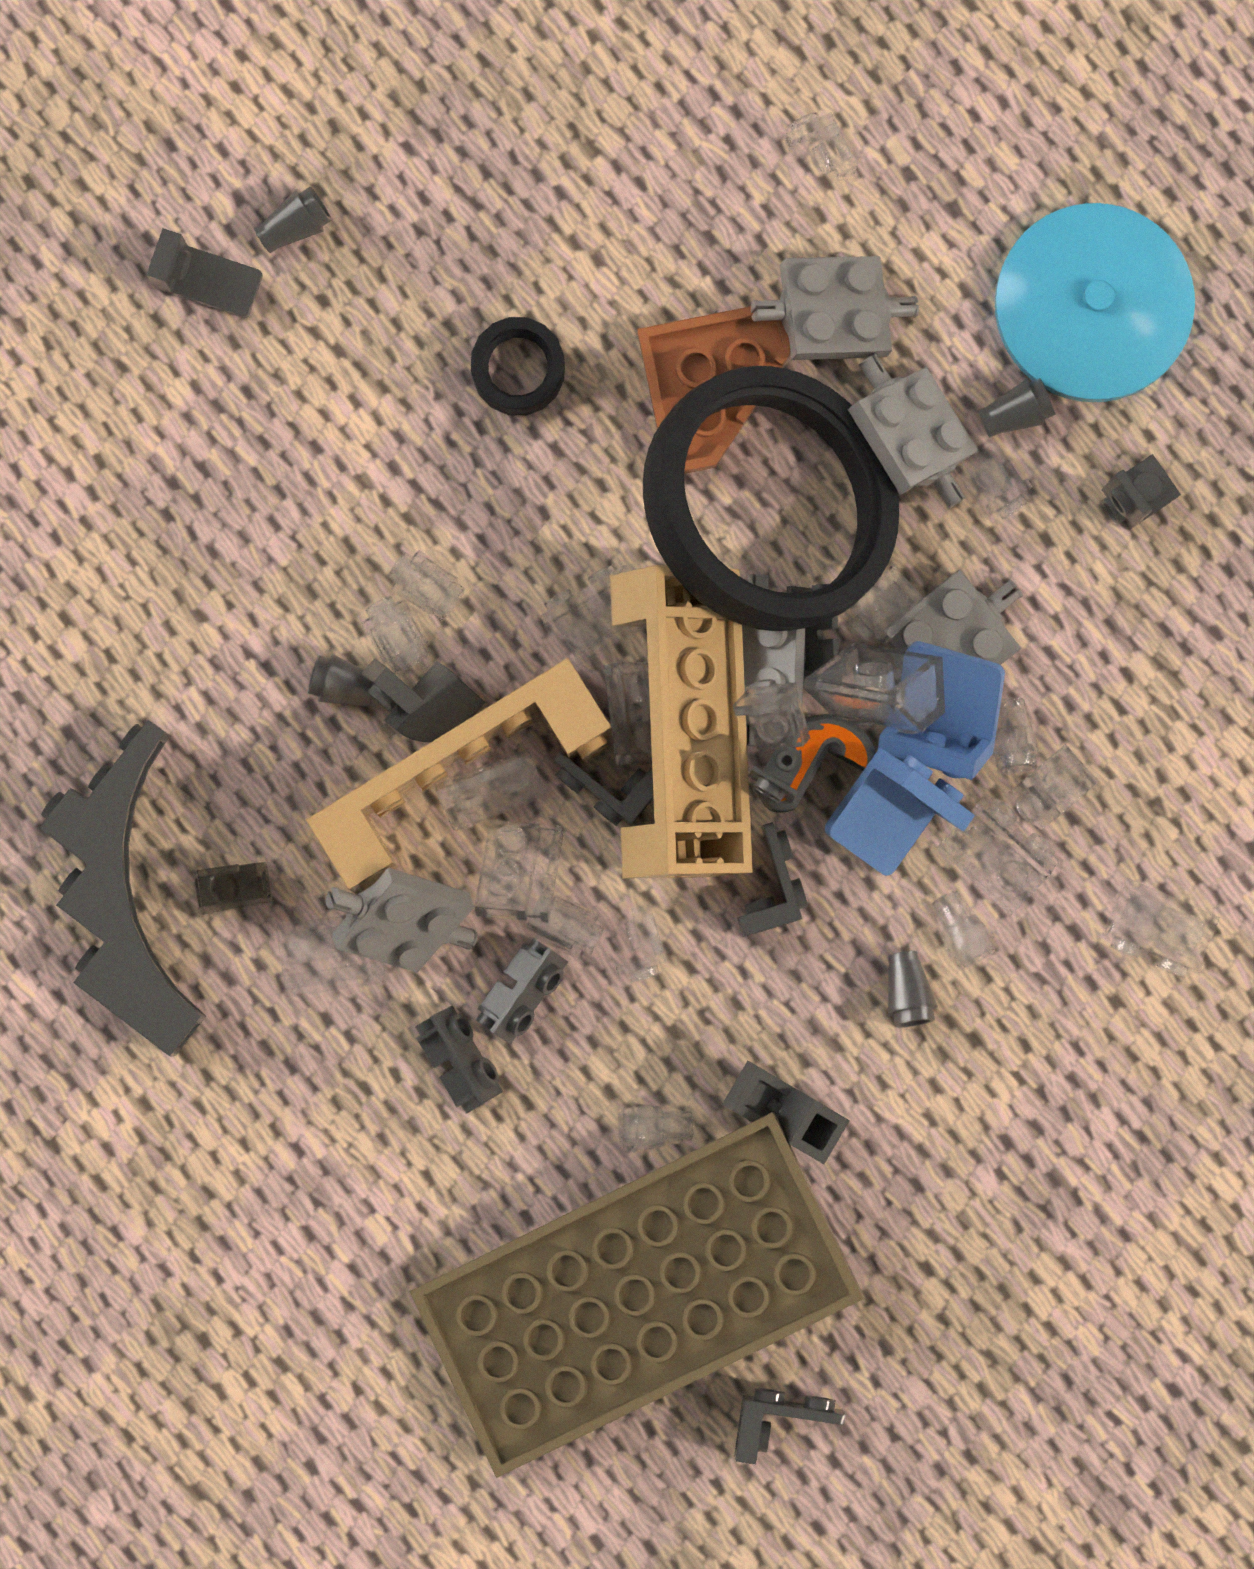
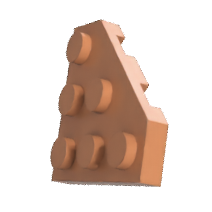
M751 306L637 329L657 429L680 399L692 389L717 375L750 366L782 368L791 353L789 337L781 320L754 322L752 320ZM756 406L730 407L708 416L700 425L691 441L686 457L684 474L716 468Z

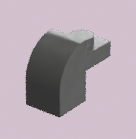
M375 658L362 672L373 683L367 692L389 712L391 711L383 721L403 736L415 741H434L473 717L485 703L458 676L438 661L434 663L412 689Z
M748 1060L722 1103L725 1107L751 1122L775 1112L788 1144L822 1164H825L850 1121Z

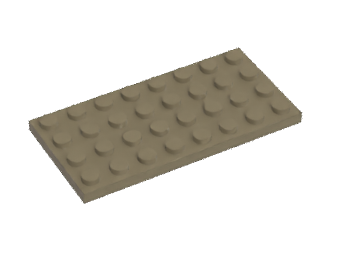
M775 1112L409 1291L496 1478L865 1299L791 1145L786 1140Z

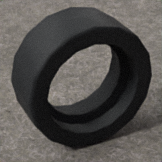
M508 317L492 323L478 336L471 352V375L478 394L491 408L507 415L527 416L544 409L557 397L564 382L565 358L558 338L546 325L528 317ZM511 338H525L536 343L543 350L547 360V374L543 383L533 392L525 395H510L501 391L492 382L489 374V359L493 350L502 342Z

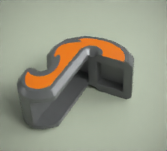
M830 714L807 717L792 730L786 746L797 749L802 757V766L790 787L799 791L792 802L783 798L779 805L758 794L759 799L764 807L772 812L784 813L795 810L827 752L863 772L876 754L872 740L864 730L851 721Z

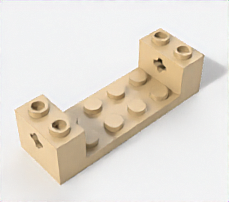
M653 565L611 575L612 626L647 627L655 824L620 828L622 878H706L753 873L742 625L724 618L698 601L683 587L667 565ZM730 569L740 576V569Z
M569 658L306 819L349 890L355 893L361 890L364 891L372 886L387 868L396 869L399 867L368 815L375 812L380 818L384 817L405 803L402 794L418 785L422 791H426L448 777L444 768L461 758L465 765L482 757L491 750L488 741L503 732H505L509 739L530 727L534 723L531 716L533 713L539 712L562 751L570 760L579 756L582 763H585L608 748L606 738L612 735L611 726Z

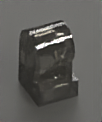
M267 862L201 869L193 873L199 918L273 903Z

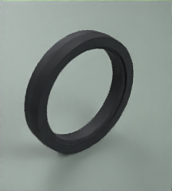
M750 366L726 371L700 384L680 399L661 422L648 448L643 472V502L648 526L659 553L673 575L689 593L715 613L738 624L760 630L792 631L804 629L832 619L852 607L875 585L887 567L895 548L899 527V497L897 488L849 413L848 409L852 405L827 385L805 374L773 366ZM754 405L769 407L787 413L804 422L819 434L835 452L848 475L854 492L857 508V531L850 558L837 578L829 585L803 593H784L765 589L738 576L725 566L709 549L691 516L684 482L685 462L689 446L696 431L708 416L735 406Z

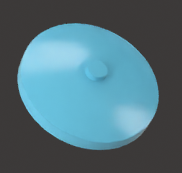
M1085 203L1073 205L1050 213L1035 222L1011 248L1002 265L995 290V317L998 331L1014 363L1032 381L1041 378L1047 391L1067 399L1082 402L1118 400L1131 396L1153 384L1171 367L1182 352L1188 340L1194 319L1195 292L1188 264L1176 243L1162 228L1147 217L1133 210L1112 204Z

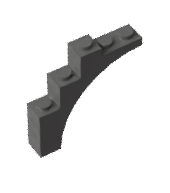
M147 720L143 727L135 724L125 735L119 745V748L124 752L111 767L105 764L95 774L88 785V788L93 791L88 798L72 788L65 795L58 792L53 796L42 811L41 815L46 820L40 826V829L87 864L83 871L76 868L64 880L58 890L63 897L56 906L104 942L100 948L92 945L85 952L75 967L80 974L73 983L168 1056L172 1057L180 1052L206 1015L177 989L155 958L139 923L131 889L129 842L136 803L149 769L170 737L168 733L156 724Z

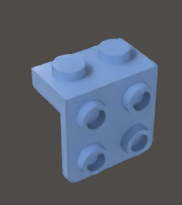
M921 641L913 642L906 653L899 713L880 734L878 749L882 748L902 762L909 754L926 767L940 770L948 777L972 780L994 751L1005 678L1004 668L1000 664Z
M879 748L827 821L825 833L878 872L888 876L897 869L935 814L963 832L975 815L959 804L964 796L960 791L941 778L937 780L935 785L931 783L928 779L933 771L909 754L902 762L882 748Z

